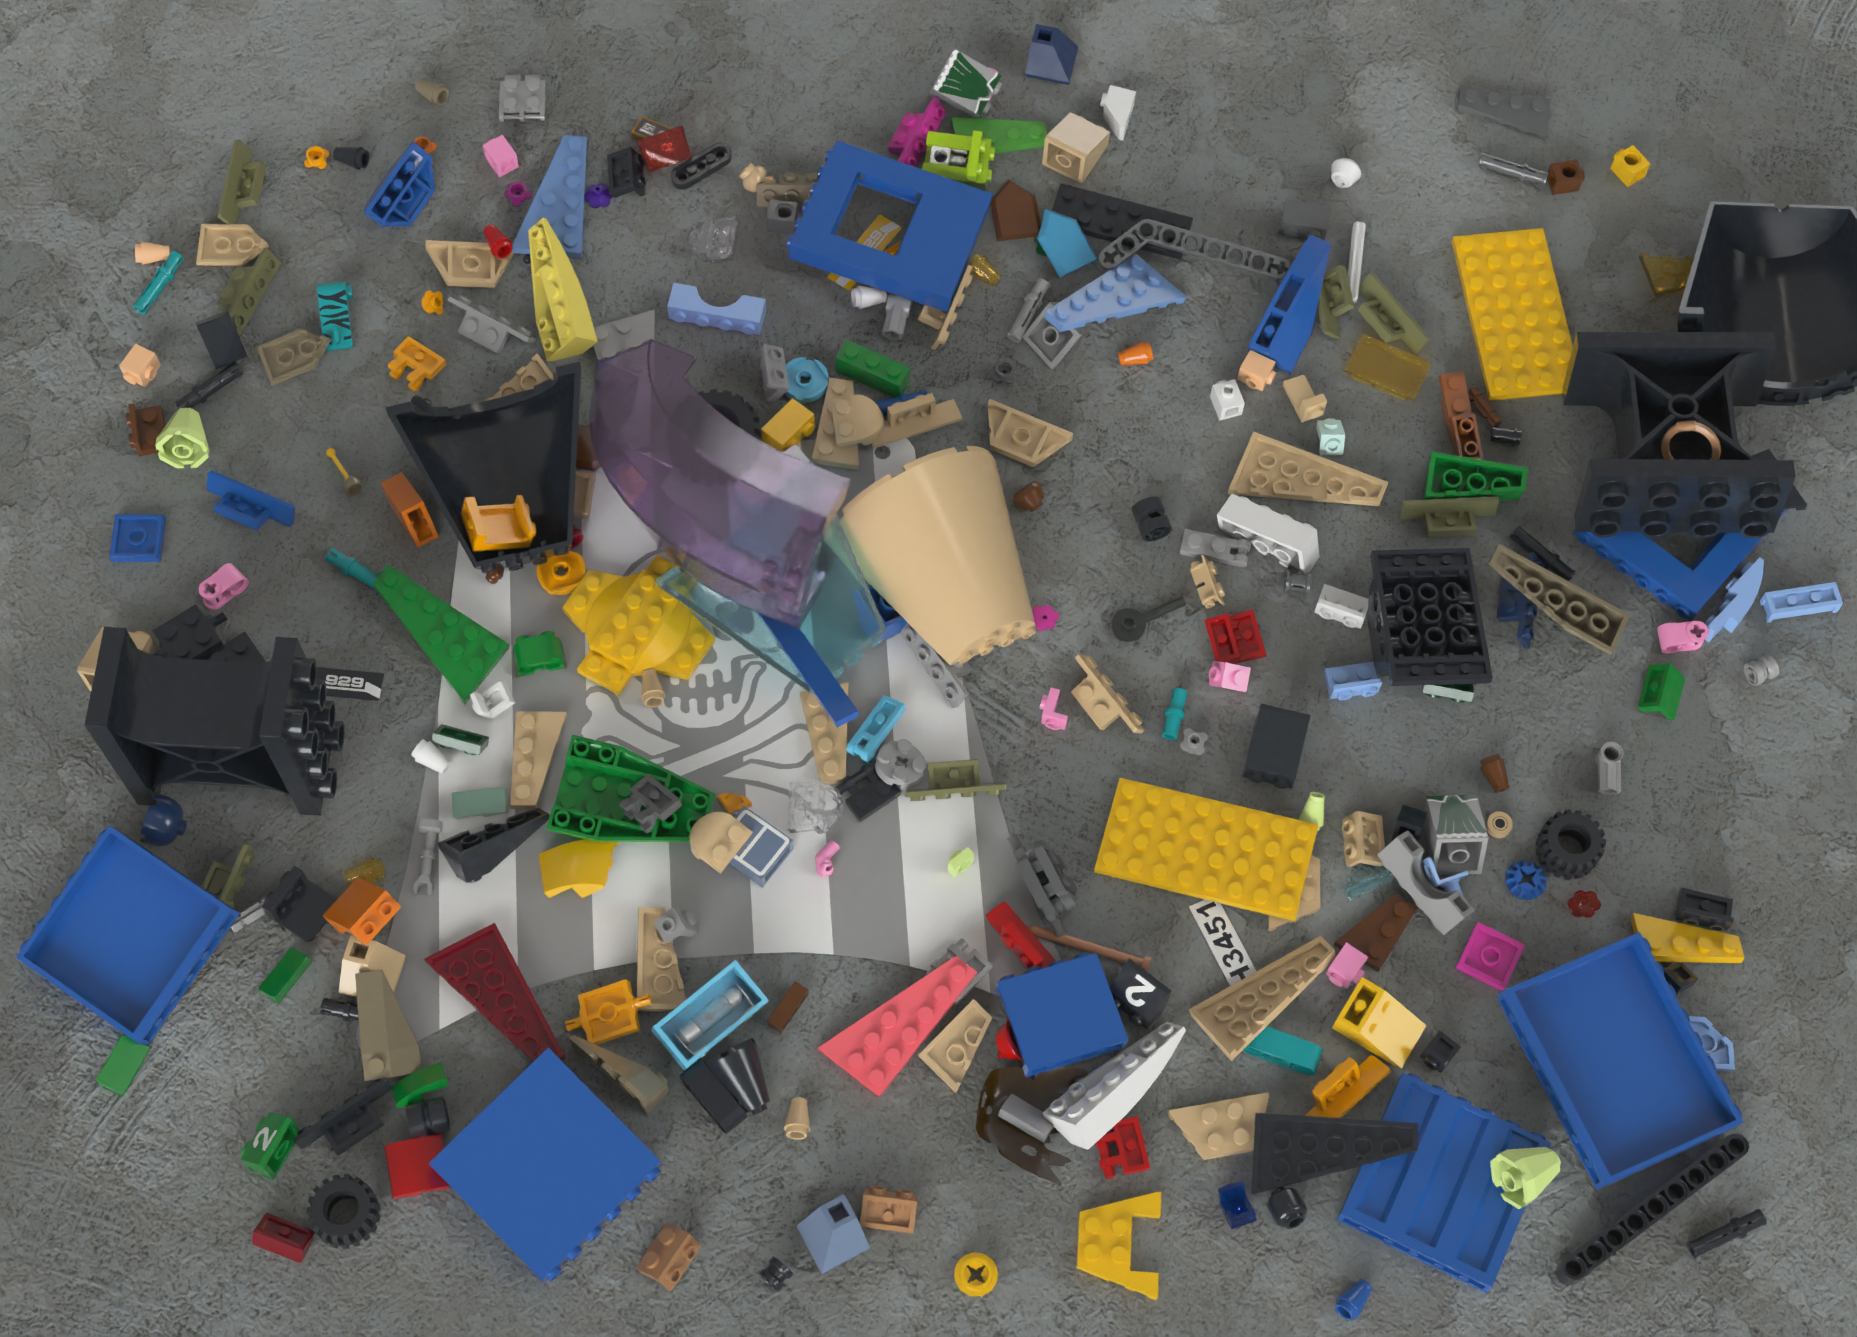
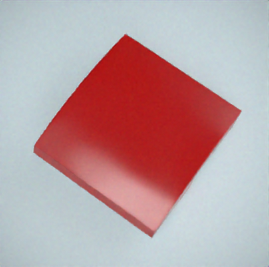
M1253 609L1232 616L1225 613L1204 620L1215 661L1236 664L1267 657Z
M442 1134L408 1139L384 1146L392 1199L419 1196L421 1192L444 1190L450 1187L429 1164L444 1149Z

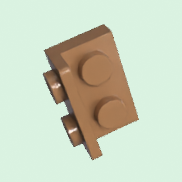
M870 1186V1189L864 1190L860 1226L914 1233L918 1195H914L913 1191L907 1189H898L897 1192L886 1191V1188L882 1186Z

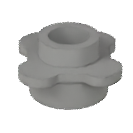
M1191 728L1184 730L1183 735L1185 737L1184 741L1180 744L1181 750L1189 754L1202 755L1205 751L1203 747L1204 742L1208 740L1207 734L1205 732H1194Z

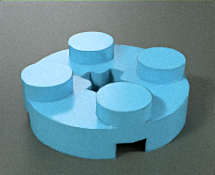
M799 357L786 364L789 390L785 394L790 399L793 398L801 405L818 400L826 393L828 372L820 361L815 359L814 361L806 360V357ZM800 377L810 378L809 383H800Z

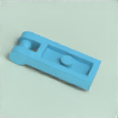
M883 695L848 743L847 753L853 756L859 755L862 760L871 762L875 757L878 747L905 712L906 707L904 703ZM864 741L868 742L865 747L862 746Z

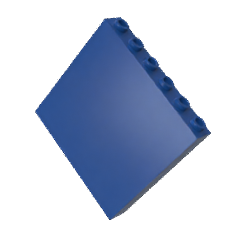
M108 826L107 829L99 834L94 848L83 857L82 865L77 872L68 878L63 892L54 898L51 903V909L46 916L37 922L36 930L32 936L23 942L20 947V953L16 958L138 1044L149 1046L240 912L120 830Z
M549 1048L429 1163L544 1283L548 1279L550 1282L553 1281L562 1272L561 1266L568 1259L570 1262L573 1261L582 1252L580 1247L587 1240L592 1242L602 1232L600 1227L607 1220L612 1222L622 1212L620 1207L627 1200L632 1202L642 1192L640 1187L647 1180L651 1183L661 1173L659 1168L662 1166L661 1161Z

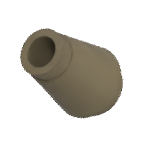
M422 78L415 84V90L433 105L442 106L448 101L449 90L445 85Z

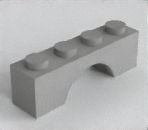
M1407 830L1396 837L1377 856L1381 859L1383 866L1396 877L1399 885L1415 900L1417 907L1423 910L1430 918L1433 926L1445 935L1475 910L1458 890L1444 892L1436 889L1426 880L1421 868L1424 849Z

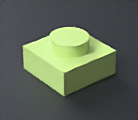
M969 847L963 851L957 850L950 856L948 872L953 878L957 877L974 863L975 854Z

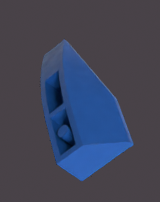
M1309 235L1248 345V353L1252 350L1275 361L1274 367L1287 373H1292L1312 333L1331 243Z

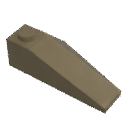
M575 1035L569 1038L572 1047L645 1115L648 1116L669 1094L667 1086L669 1082L660 1072L657 1071L654 1074L645 1066Z

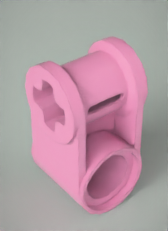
M227 563L200 584L199 593L203 598L204 605L208 609L217 610L236 595L242 593L247 588L249 580L232 563Z
M1701 621L1673 622L1658 626L1657 633L1661 651L1665 654L1699 649L1709 634L1708 627Z

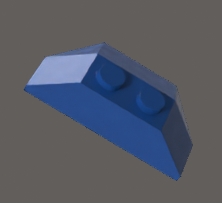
M412 142L386 173L368 199L363 212L381 227L411 226L435 191L431 165L432 156Z

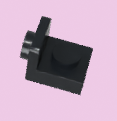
M1676 962L1663 969L1666 981L1675 989L1677 995L1692 987L1698 980L1682 962Z

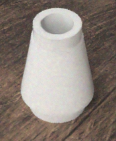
M857 286V288L851 290L852 305L859 309L887 301L886 291L874 287Z
M424 739L419 742L411 755L415 758V762L441 774L451 764V761L431 741L427 742Z

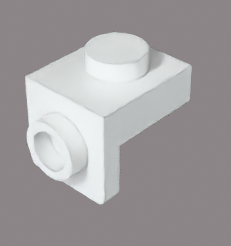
M501 680L482 694L477 692L470 694L474 711L478 715L493 719L515 704L506 682Z

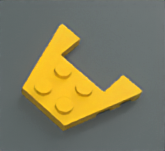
M1154 1192L1080 1211L1076 1268L1157 1300L1159 1273L1131 1271L1130 1262L1132 1217L1160 1218L1161 1192Z

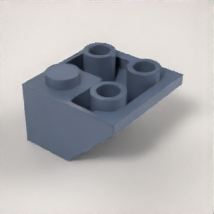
M844 1194L820 1206L796 1226L821 1274L870 1249L860 1223Z

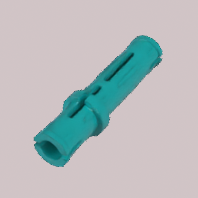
M171 251L162 266L157 267L153 279L132 305L138 313L145 315L165 285L173 280L174 273L185 260L181 254Z
M334 547L329 550L332 555L330 553L326 554V562L341 569L346 576L351 575L375 589L373 582L379 576L377 573L358 563L356 558H349Z

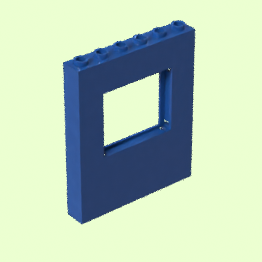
M836 140L833 149L829 148L825 157L826 165H821L819 169L818 183L814 182L812 184L810 200L806 199L802 208V213L804 214L796 220L794 226L796 232L794 235L790 234L786 245L789 248L788 258L948 313L990 209L993 193ZM857 184L917 204L896 256L835 235ZM917 194H920V199L916 198Z
M1788 509L1783 510L1780 518L1786 513ZM1576 528L1573 532V535L1576 536L1579 542L1590 546L1599 557L1610 561L1616 566L1618 571L1630 576L1638 586L1650 591L1658 601L1666 603L1675 610L1678 616L1686 618L1690 622L1765 537L1752 539L1742 536L1741 533H1719L1688 568L1648 537L1643 536L1641 532H1619L1611 537H1597L1591 532H1576Z

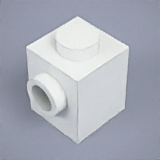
M1235 379L1230 381L1222 380L1212 385L1210 399L1219 421L1242 415L1245 403Z

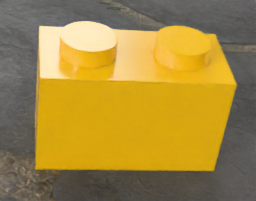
M792 398L761 428L762 442L777 454H781L795 444L798 446L799 442L805 436H810L815 429L814 413Z

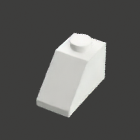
M1110 85L1108 93H1103L1100 106L1104 107L1103 118L1117 138L1123 141L1133 111L1136 91Z

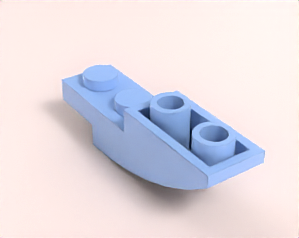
M1759 557L1754 564L1749 562L1741 570L1742 576L1739 579L1734 577L1726 586L1728 592L1723 598L1725 602L1718 609L1721 613L1717 617L1712 615L1704 623L1709 630V634L1705 639L1707 642H1710L1723 627L1732 633L1752 606L1762 581L1764 560Z

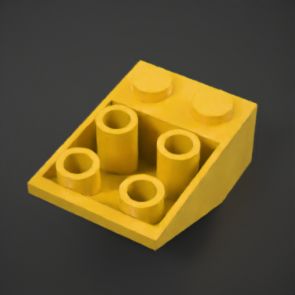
M1361 977L1332 1029L1401 1070L1426 1025L1384 989Z

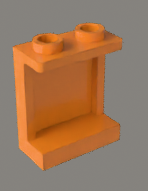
M357 877L323 914V917L339 933L344 934L347 931L353 934L362 944L368 945L401 906L386 890Z

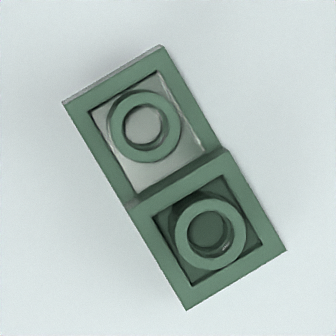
M484 788L452 792L453 818L462 819L479 815L488 817L508 813L507 788Z

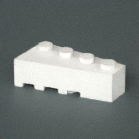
M1231 494L1217 514L1219 529L1238 540H1249L1260 553L1264 555L1271 553L1280 559L1279 564L1286 568L1289 565L1299 570L1298 574L1306 575L1307 572H1310L1320 557L1317 529L1310 524L1295 521L1286 514L1281 515L1274 512L1265 505L1255 504L1246 497Z

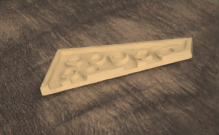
M1253 431L1227 494L1380 506L1389 482Z
M1319 936L1190 1008L1191 1017L1232 1061L1336 958L1335 949Z

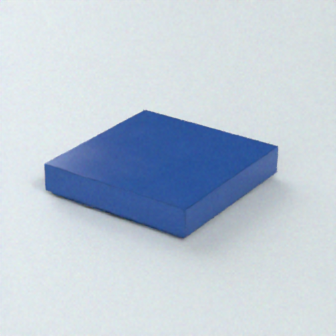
M115 514L109 556L111 562H161L166 525L165 515Z

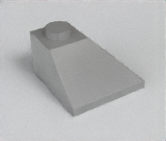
M1049 302L1022 336L1051 369L1058 365L1082 335L1081 327L1060 332L1044 318L1046 310L1059 302Z

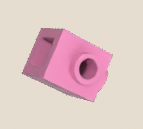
M1346 942L1328 968L1326 975L1329 976L1330 981L1339 987L1344 986L1348 989L1352 982L1357 984L1364 975L1365 971L1362 970V967L1368 956Z

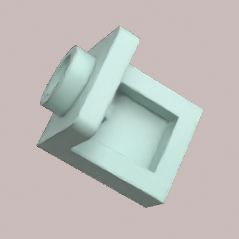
M1332 418L1317 420L1316 430L1320 439V455H1342L1344 452L1345 432L1341 420Z

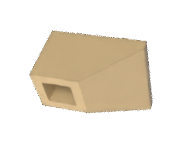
M351 935L342 959L339 994L357 998L355 973L383 970L394 993L406 955L374 940H371L368 945H364L355 936Z

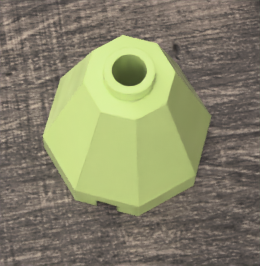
M180 408L174 413L156 439L155 446L159 450L160 460L175 468H184V465L191 464L190 468H197L209 458L210 450L199 412L191 408Z
M1547 1147L1508 1149L1499 1153L1496 1158L1490 1161L1492 1181L1496 1187L1501 1185L1504 1192L1501 1193L1504 1201L1521 1209L1537 1198L1561 1171V1161L1558 1154Z

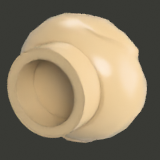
M751 162L739 174V177L743 180L745 190L752 193L757 192L758 183H776L774 175L766 177V169L763 166H754Z

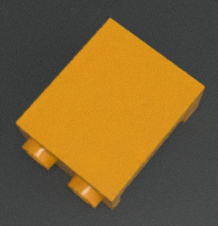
M517 495L513 504L477 506L475 497H465L460 514L473 551L530 547L533 537L536 536V526L534 522H531L529 506L525 504L522 495Z

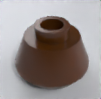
M1033 481L1013 495V502L1025 511L1030 509L1033 512L1043 505L1041 500L1044 498L1041 483Z

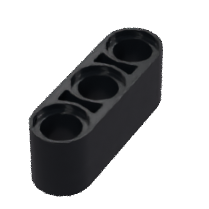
M701 1059L679 1075L685 1087L725 1134H728L747 1118L742 1107Z

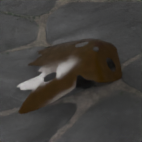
M1063 1066L1037 1074L1032 1081L1030 1077H1025L1022 1067H1005L992 1070L981 1089L975 1127L978 1137L988 1143L996 1144L999 1153L1020 1168L1051 1183L1061 1185L1062 1183L1048 1165L1064 1166L1065 1163H1069L1071 1160L1044 1146L1045 1143H1051L1049 1136L1043 1143L1002 1119L998 1114L1004 1104L1005 1097H1009L1011 1093L1044 1112L1053 1101L1063 1095L1056 1093V1090L1071 1086L1076 1083V1078L1087 1076L1088 1072L1076 1067ZM984 1092H986L985 1104L982 1108V1098ZM988 1106L992 1108L991 1114L986 1113ZM1054 1127L1050 1134L1060 1133ZM1028 1145L1035 1148L1037 1151L1036 1156L1024 1153L1021 1150L1022 1147Z

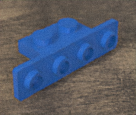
M210 470L207 473V491L222 497L214 504L215 513L256 531L269 518L289 527L294 524V505L216 471Z

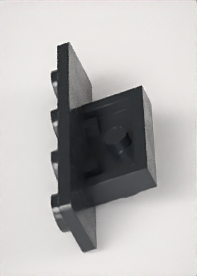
M386 1078L371 1082L367 1086V1090L359 1095L350 1096L344 1101L343 1106L337 1110L326 1112L321 1117V1120L313 1126L309 1125L302 1128L298 1132V1136L293 1138V1141L300 1149H304L325 1135L334 1152L339 1156L384 1126L371 1103L392 1090L391 1083Z

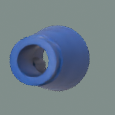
M1360 1279L1339 1296L1335 1305L1339 1315L1350 1321L1358 1318L1373 1290L1372 1286L1367 1281Z

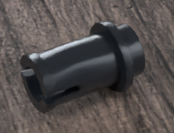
M1492 426L1490 441L1511 443L1512 446H1515V444H1520L1522 430H1517V427L1506 429Z

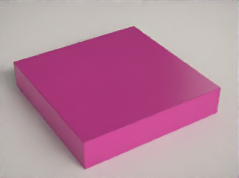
M1477 922L1457 963L1456 969L1503 991L1507 986L1525 944Z

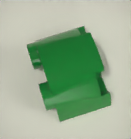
M545 631L536 636L522 635L516 638V644L513 646V656L517 677L532 675L536 671L543 669L554 671L566 668L562 641L555 636V632Z

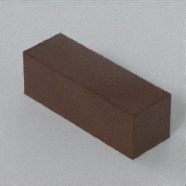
M795 981L768 1018L767 1025L781 1034L809 995V990Z

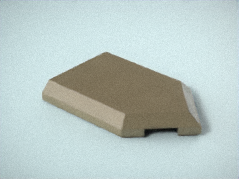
M300 328L256 346L270 385L274 386L315 369L331 339L322 335L312 334Z

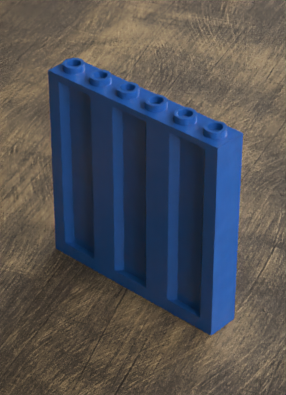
M1402 1073L1380 1121L1418 1123V1151L1360 1166L1337 1220L1487 1293L1493 1287L1525 1207L1518 1209L1504 1201L1501 1193L1504 1192L1501 1185L1496 1187L1492 1181L1490 1161L1496 1158L1499 1153L1508 1149L1550 1148L1551 1143L1546 1141V1138L1539 1133H1529L1521 1129V1126L1514 1121H1504L1496 1117V1114L1489 1109H1479L1471 1105V1102L1466 1098L1454 1097L1447 1094V1091L1438 1085L1431 1086L1422 1082V1079L1415 1074Z

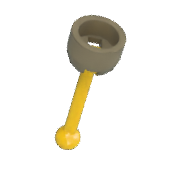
M328 448L326 455L332 458L345 478L342 486L347 496L353 497L361 493L364 489L361 480L355 475H348L336 457V451L333 448Z

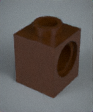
M1577 159L1551 163L1548 170L1547 181L1552 195L1579 191L1582 181L1585 179L1584 170L1580 168Z

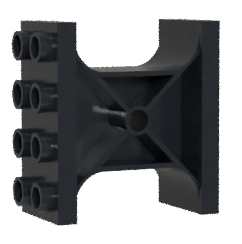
M1577 332L1563 384V406H1597L1608 413L1615 424L1619 459H1590L1574 514L1576 532H1591L1597 537H1611L1619 532H1641L1643 536L1649 538L1662 537L1669 532H1691L1697 538H1709L1718 533H1741L1742 536L1752 539L1766 536L1768 533H1774L1796 478L1794 461L1758 460L1749 455L1741 447L1737 438L1733 406H1756L1776 351L1775 334L1771 332ZM1697 421L1709 427L1716 434L1721 446V455L1719 460H1710L1712 457L1710 441L1697 431H1683L1676 433L1670 440L1669 448L1675 460H1664L1661 452L1662 438L1667 430L1677 422Z
M104 626L84 726L138 805L155 806L157 800L153 799L157 793L160 794L163 784L168 783L265 788L282 792L291 796L300 814L321 816L323 798L333 799L337 790L336 768H328L331 751L342 750L345 737L344 722L335 721V702L326 700L325 680L316 679L315 658H306L297 638L276 637L272 660L262 663L179 659L146 653L137 648L126 628Z

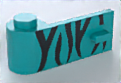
M346 281L317 284L322 336L331 339L325 352L353 348L348 308L349 299H353L352 286L347 285Z

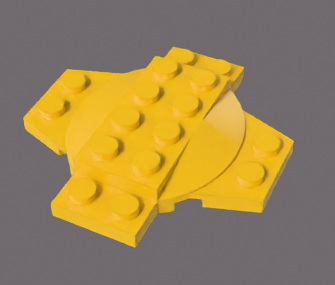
M656 555L647 570L643 569L641 573L626 577L588 570L562 607L567 617L582 633L586 634L590 649L578 666L577 673L619 696L634 676H642V672L648 669L656 670L660 675L689 680L715 643V637L690 612L687 600L698 584L699 577L659 555Z

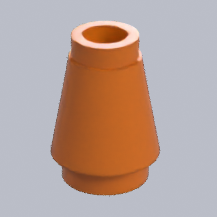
M1141 341L1118 352L1121 366L1149 364L1148 361L1154 360L1150 342L1144 343Z

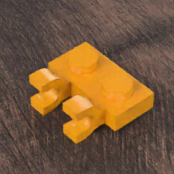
M408 336L393 351L395 359L388 364V368L391 369L389 375L396 380L401 377L406 366L414 369L406 378L410 381L408 388L416 392L421 387L425 377L432 380L446 366V359Z

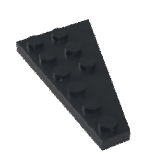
M1255 1113L1251 1194H1258L1417 1152L1418 1123Z

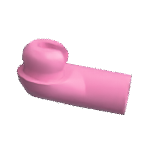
M830 840L815 856L816 871L823 877L830 876L833 873L834 866H832L831 857L840 849L833 840Z

